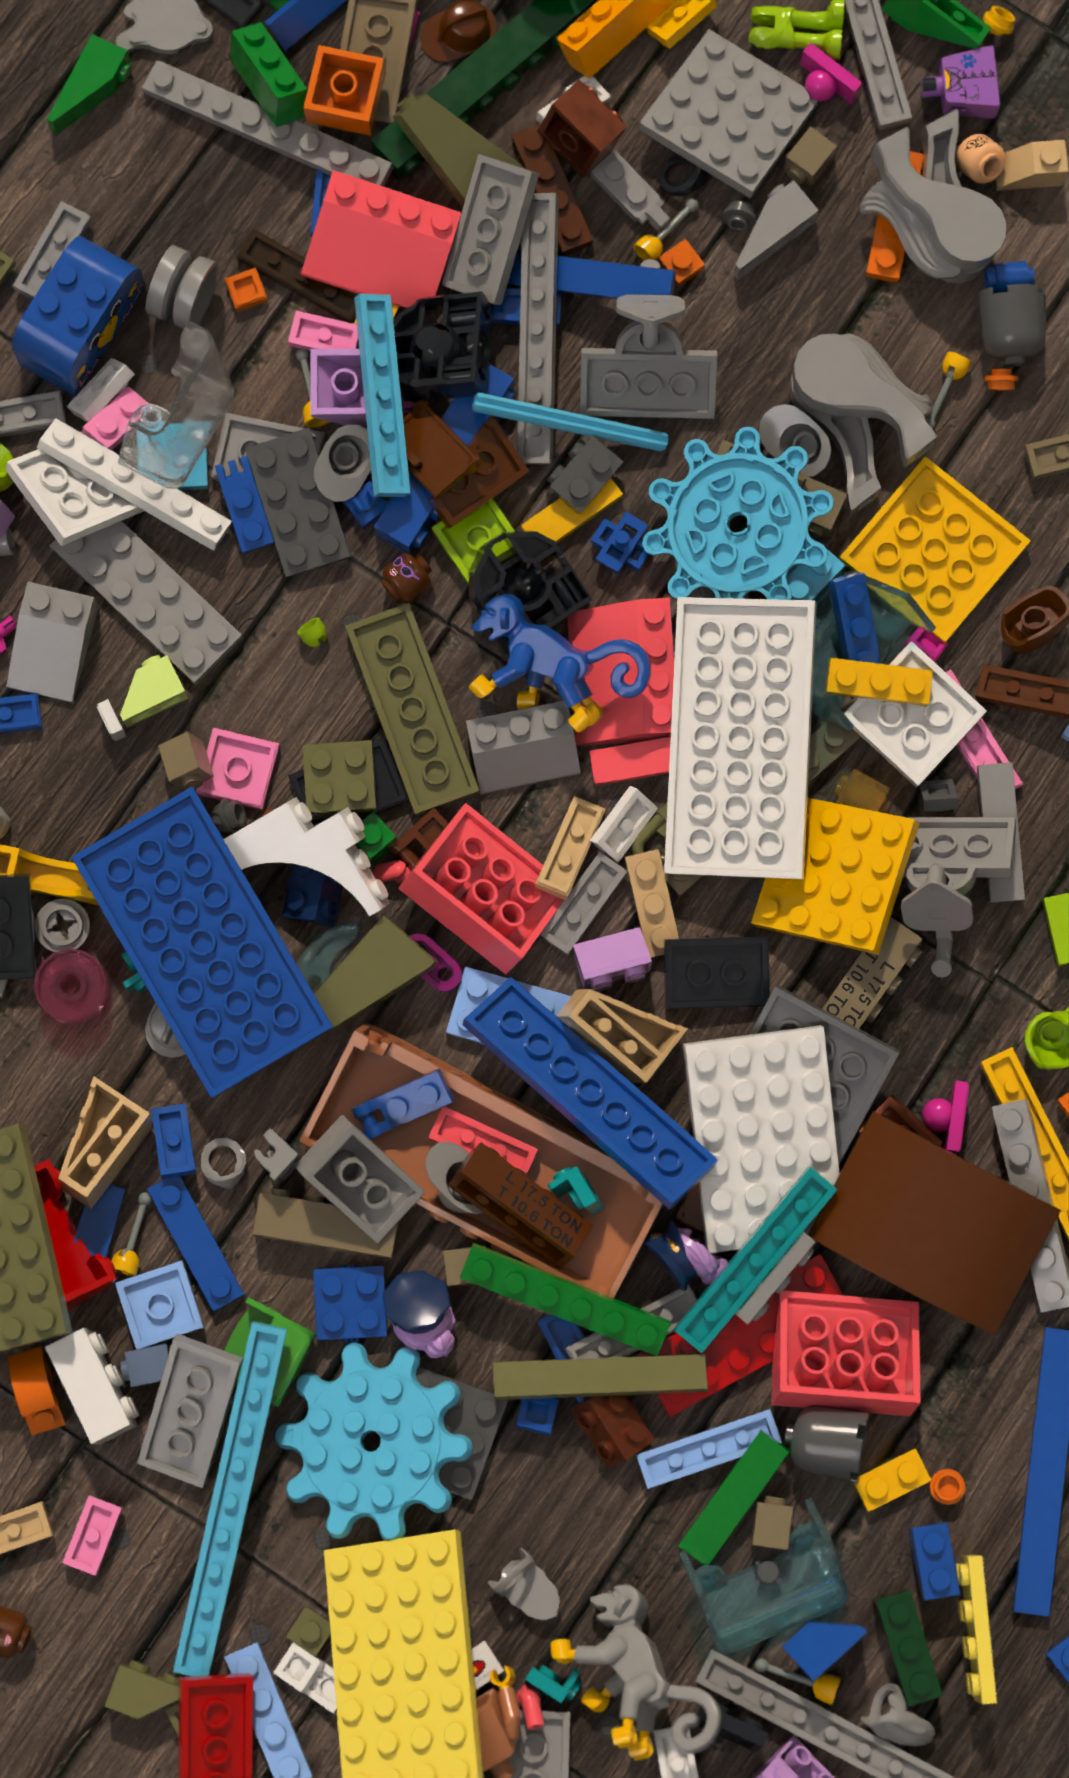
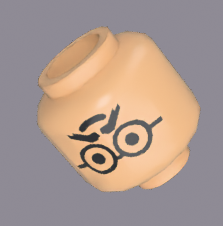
M975 134L969 136L959 146L956 153V164L959 170L974 182L985 184L993 181L1000 175L1005 165L1006 155L1003 148L988 136Z

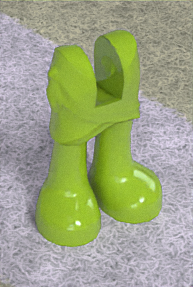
M832 0L827 10L821 12L798 11L796 7H752L751 20L753 23L775 27H755L751 29L748 41L757 48L794 49L795 47L805 49L811 43L833 60L840 61L845 0ZM793 27L827 31V33L811 34L794 32Z

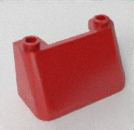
M48 1159L34 1165L67 1310L69 1311L113 1285L117 1279L115 1276L116 1270L108 1257L104 1258L101 1254L91 1256L82 1238L74 1243L77 1229L59 1200L63 1192L58 1179L60 1171L54 1168Z

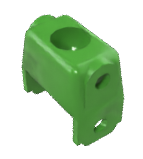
M248 1297L245 1303L252 1307L237 1324L224 1351L244 1358L253 1321L288 1329L271 1401L272 1404L279 1407L302 1367L317 1334ZM239 1372V1376H238V1379H237V1382H236V1386L238 1385V1381H239V1377H240V1372Z

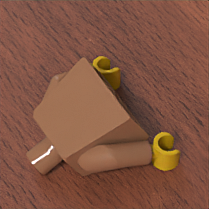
M506 1665L504 1668L507 1676L503 1682L499 1681L496 1670H492L490 1673L491 1682L499 1686L500 1690L496 1692L493 1688L476 1698L483 1772L489 1769L494 1778H510L515 1773V1768L508 1758L515 1753L516 1743L520 1737V1709L515 1689L510 1688L515 1681V1672Z

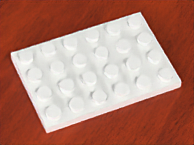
M821 1025L683 1044L693 1138L718 1159L716 1166L698 1182L705 1246L709 1253L740 1249L808 1166L813 1168L832 1185H834L839 1176L824 1027ZM816 1217L806 1227V1229L803 1231L804 1233H809Z

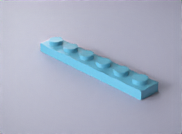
M358 294L354 300L373 493L375 497H406L411 493L391 295Z

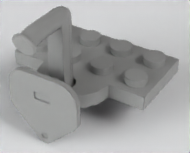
M651 259L643 261L640 265L660 269V264ZM624 295L617 298L616 312L635 321L627 325L620 333L615 349L581 348L580 414L604 417L714 419L717 351L683 350L681 337L675 328L666 322L685 314V301L680 297L672 295Z
M906 817L915 819L920 824L903 877H907L908 888L912 893L901 902L902 917L904 923L914 930L936 931L935 961L931 965V970L937 977H947L952 971L950 961L953 931L965 930L973 923L972 902L964 895L973 888L976 878H1011L1016 836L1015 817Z

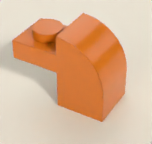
M42 1346L9 1356V1373L14 1395L21 1416L25 1417L31 1435L33 1436L66 1425L64 1413L54 1390L52 1372Z

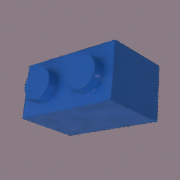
M941 1522L908 1528L920 1599L931 1600L960 1595L948 1524Z

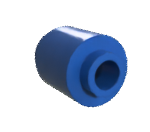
M1026 261L994 263L992 267L984 269L985 289L993 287V294L1007 292V285H1035L1033 267H1028Z

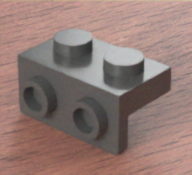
M593 435L586 443L580 439L568 454L572 458L571 462L566 468L559 464L547 479L551 486L546 492L550 496L554 493L579 515L623 463L618 456Z

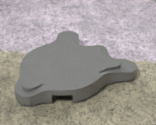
M133 0L125 7L124 14L126 19L135 24L117 36L116 45L128 50V53L143 48L161 54H178V50L190 44L193 46L196 43L208 41L213 35V28L211 22L202 15L195 0Z

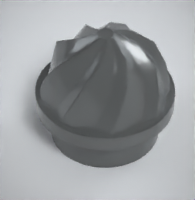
M222 800L214 807L211 813L212 821L217 829L222 832L232 834L246 824L245 810L237 800Z

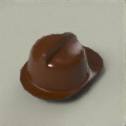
M469 0L458 1L451 5L450 8L435 14L427 20L422 27L420 35L422 49L428 57L439 62H451L474 53L497 33L496 18L490 9L482 4Z

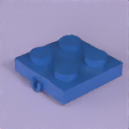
M355 1264L341 1265V1268L313 1269L316 1341L345 1339V1343L359 1342V1338L387 1337L386 1313L383 1293L385 1291L383 1266L355 1267Z

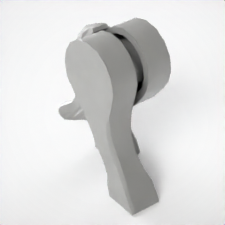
M957 109L926 125L919 137L924 153L922 175L917 173L910 163V130L908 127L876 143L870 155L873 163L879 169L881 180L864 196L859 208L862 214L878 213L888 220L896 230L909 258L920 271L927 276L950 283H964L978 277L1000 250L1006 237V221L1002 210L992 199L971 189L961 187L957 177L955 166V149L959 132Z
M821 334L808 340L798 351L789 384L790 399L795 407L804 411L824 430L839 450L845 469L848 516L851 518L876 499L881 490L874 468L873 439L868 418H878L890 424L897 431L902 464L906 468L936 443L938 436L925 419V416L931 410L932 402L929 395H919L906 387L895 376L874 347L853 334Z

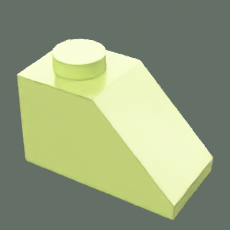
M159 655L150 657L141 664V668L136 670L120 713L127 728L188 699L168 655L162 658Z

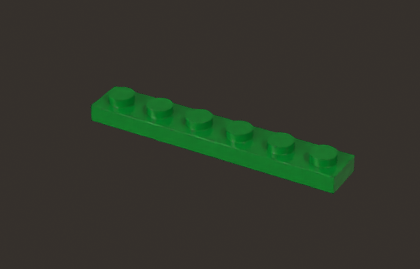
M475 1243L472 1244L460 1274V1279L655 1356H658L670 1327V1320Z

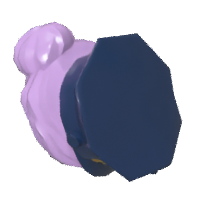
M669 1221L667 1232L664 1234L654 1233L647 1235L644 1245L652 1252L682 1291H686L689 1282L697 1276L701 1277L705 1285H710L728 1264L727 1260L709 1253L705 1246L699 1243L698 1239H691L689 1237L692 1233L691 1229L677 1228L673 1221Z
M423 1270L398 1274L383 1293L386 1318L392 1321L395 1334L408 1348L423 1350L431 1358L448 1356L453 1350L455 1342L451 1331L456 1320L450 1306L446 1282L435 1278Z

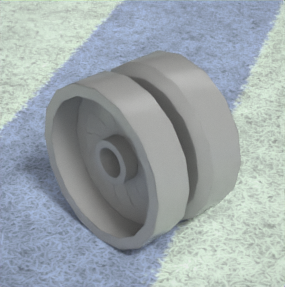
M171 245L165 251L153 275L146 299V313L160 320H166L172 315L175 326L188 331H194L203 319L211 302L218 279V262L203 256H199L192 262L190 251L176 245Z

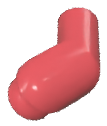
M400 860L380 863L372 870L375 879L381 880L383 884L393 880L401 884L411 872L406 867V864Z
M533 1684L523 1685L516 1693L518 1704L523 1710L527 1730H536L545 1726L540 1706L541 1691Z

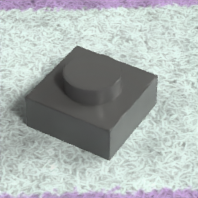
M953 779L922 781L919 784V796L924 812H944L946 810L958 809V796Z

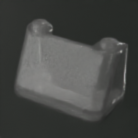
M190 320L181 334L179 355L171 371V374L180 378L181 386L178 395L169 410L155 404H144L134 412L127 424L118 463L169 489L181 487L186 482L230 407L234 396V387L214 338L209 331Z

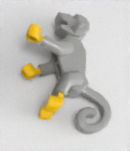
M627 1584L615 1585L613 1592L608 1591L607 1593L590 1597L591 1604L601 1612V1614H598L597 1620L604 1626L614 1629L598 1645H578L575 1650H572L569 1639L554 1640L550 1643L551 1655L561 1664H568L575 1660L578 1664L611 1665L616 1673L604 1683L605 1688L602 1692L594 1687H590L581 1699L582 1703L591 1710L600 1713L607 1708L611 1696L616 1697L622 1692L619 1718L623 1720L624 1726L612 1729L614 1745L619 1748L628 1747L629 1755L635 1760L651 1757L653 1745L649 1735L654 1732L655 1715L659 1710L669 1707L672 1700L696 1703L702 1706L706 1712L707 1721L699 1735L688 1739L687 1731L690 1728L697 1727L700 1724V1719L695 1713L683 1714L677 1718L672 1726L671 1738L673 1743L681 1751L689 1754L699 1753L708 1748L714 1742L721 1729L722 1714L720 1707L710 1694L699 1688L672 1685L667 1681L657 1647L641 1629V1624H643L649 1608L646 1597L632 1585Z

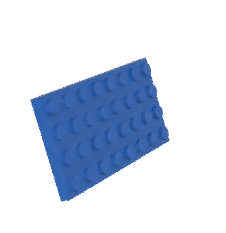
M193 787L71 856L212 1099L334 1028Z

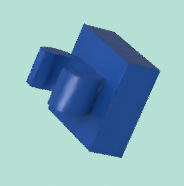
M371 481L364 484L354 497L343 501L345 507L363 530L377 521L388 505L383 497L374 496Z

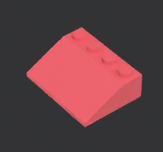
M333 170L300 275L357 294L391 295L393 305L407 309L415 304L419 298L436 295L461 212Z
M670 598L631 600L577 610L567 617L569 642L576 648L591 651L606 642L626 639L639 644L648 654L651 663V677L648 686L641 694L633 698L619 696L611 686L612 671L621 662H627L630 666L629 672L624 676L625 682L627 684L635 682L638 667L631 656L625 653H616L593 663L594 668L585 677V681L593 694L590 696L591 699L602 707L603 716L584 731L579 733L575 730L576 746L636 743L670 737L674 680V649ZM580 701L581 706L586 707V706L583 704V702Z
M467 803L460 808L398 887L400 891L505 975L525 956L564 901V899L535 888L536 881L544 865Z
M784 1290L779 1293L772 1363V1405L799 1408L823 1406L898 1416H911L920 1404L919 1302Z

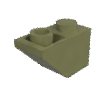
M131 1660L129 1665L121 1664L119 1666L104 1707L139 1719L179 1700V1677L164 1672L163 1678L149 1673L150 1666Z

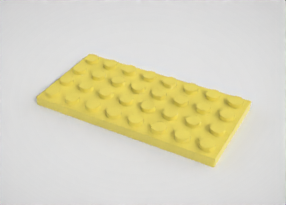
M449 1530L324 1550L342 1778H483L461 1531Z

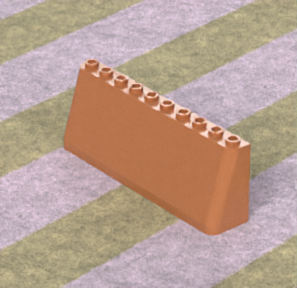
M364 1023L354 1030L299 1140L307 1145L305 1149L308 1151L342 1114L362 1132L364 1127L360 1119L355 1118L351 1108L440 1068L455 1099L445 1107L538 1149L527 1174L531 1180L543 1189L550 1191L547 1185L554 1180L553 1177L562 1169L577 1166L585 1173L605 1208L592 1215L585 1207L580 1210L569 1192L559 1198L555 1195L559 1201L571 1210L579 1212L587 1222L593 1225L575 1257L561 1269L557 1268L485 1213H457L447 1209L440 1201L438 1190L429 1180L426 1171V1156L429 1150L437 1144V1142L428 1137L442 1107L370 1139L426 1191L413 1207H416L418 1204L429 1210V1215L435 1220L442 1223L450 1221L461 1227L460 1232L469 1238L478 1240L480 1237L490 1242V1247L505 1256L512 1254L522 1259L523 1263L614 1298L663 1203L590 1138L380 1027ZM380 1108L372 1111L376 1122L385 1119Z

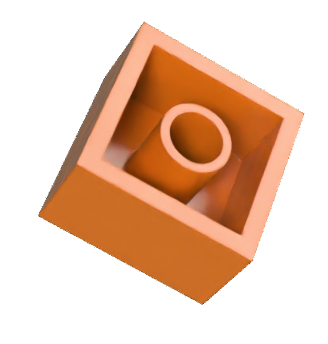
M318 45L303 107L306 122L371 136L386 76L384 58Z

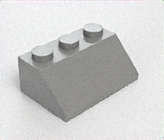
M563 701L466 721L480 795L581 774L574 731L568 722L570 712Z

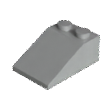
M27 582L18 616L7 688L30 694L38 693L39 696L73 704L99 609L94 597Z
M343 1114L294 1166L307 1181L377 1244L426 1192Z

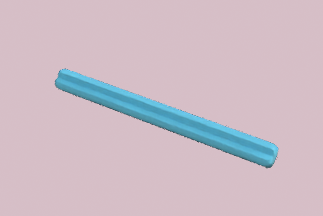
M477 393L473 398L472 410L478 413L590 437L593 435L595 438L660 452L665 450L668 444V434L665 432L484 393Z

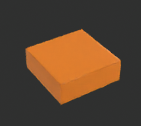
M256 268L225 278V283L236 312L268 301Z

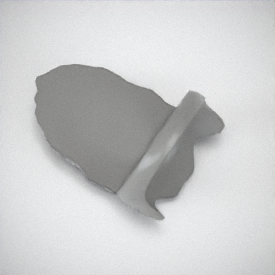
M519 1548L521 1558L510 1561L502 1569L499 1581L489 1580L487 1582L489 1587L496 1595L505 1596L512 1605L521 1609L529 1617L539 1620L556 1617L560 1603L557 1588L546 1577L545 1572L535 1565L533 1557L523 1548Z
M893 1683L885 1684L877 1691L869 1716L861 1717V1721L871 1728L877 1736L901 1745L922 1746L931 1742L935 1735L934 1727L929 1721L906 1711L903 1691L898 1685ZM893 1691L894 1694H890L888 1697L891 1709L887 1714L881 1716L883 1700Z

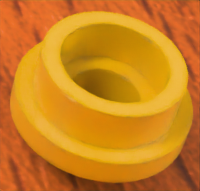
M993 6L990 11L985 12L983 21L991 27L989 32L997 36L1012 33L1015 17L1011 12L999 6Z

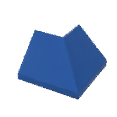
M806 1621V1625L782 1647L806 1676L815 1681L862 1638L867 1631L857 1624Z

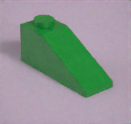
M888 0L881 9L894 22L899 23L906 30L973 49L978 48L991 30L989 25L956 0Z
M91 34L47 118L52 133L59 134L114 94L121 82L125 83L128 80L132 71L128 50Z

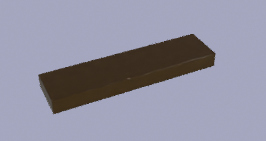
M253 229L237 254L238 261L252 269L256 268L257 272L344 322L353 324L356 319L354 298L358 295L357 293L300 275L305 261L303 256Z

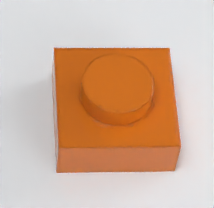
M686 239L668 250L658 259L663 269L676 272L675 284L677 287H680L705 269V263Z

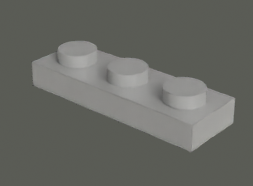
M61 201L13 284L14 290L33 299L65 248L73 239L85 234L92 221L91 216Z
M599 851L571 890L567 901H563L539 937L568 956L573 950V945L577 944L628 871Z
M802 1232L735 1314L747 1324L752 1319L754 1321L759 1320L769 1307L766 1303L774 1292L777 1294L781 1293L791 1281L790 1272L797 1264L800 1267L803 1266L812 1256L814 1250L811 1247L815 1241Z

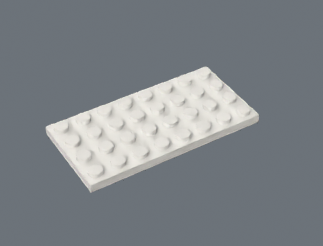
M677 597L665 874L804 880L817 608L815 600Z

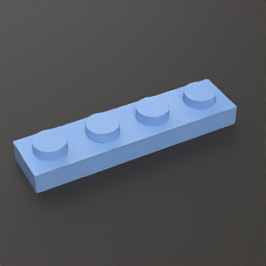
M769 1409L637 1454L636 1457L647 1489L741 1457L760 1430L779 1443H782L771 1410Z
M259 1642L225 1656L224 1658L231 1674L250 1673L253 1676V1728L273 1777H313Z

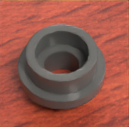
M744 201L729 203L722 216L723 221L735 231H744L752 228L756 222L753 206Z

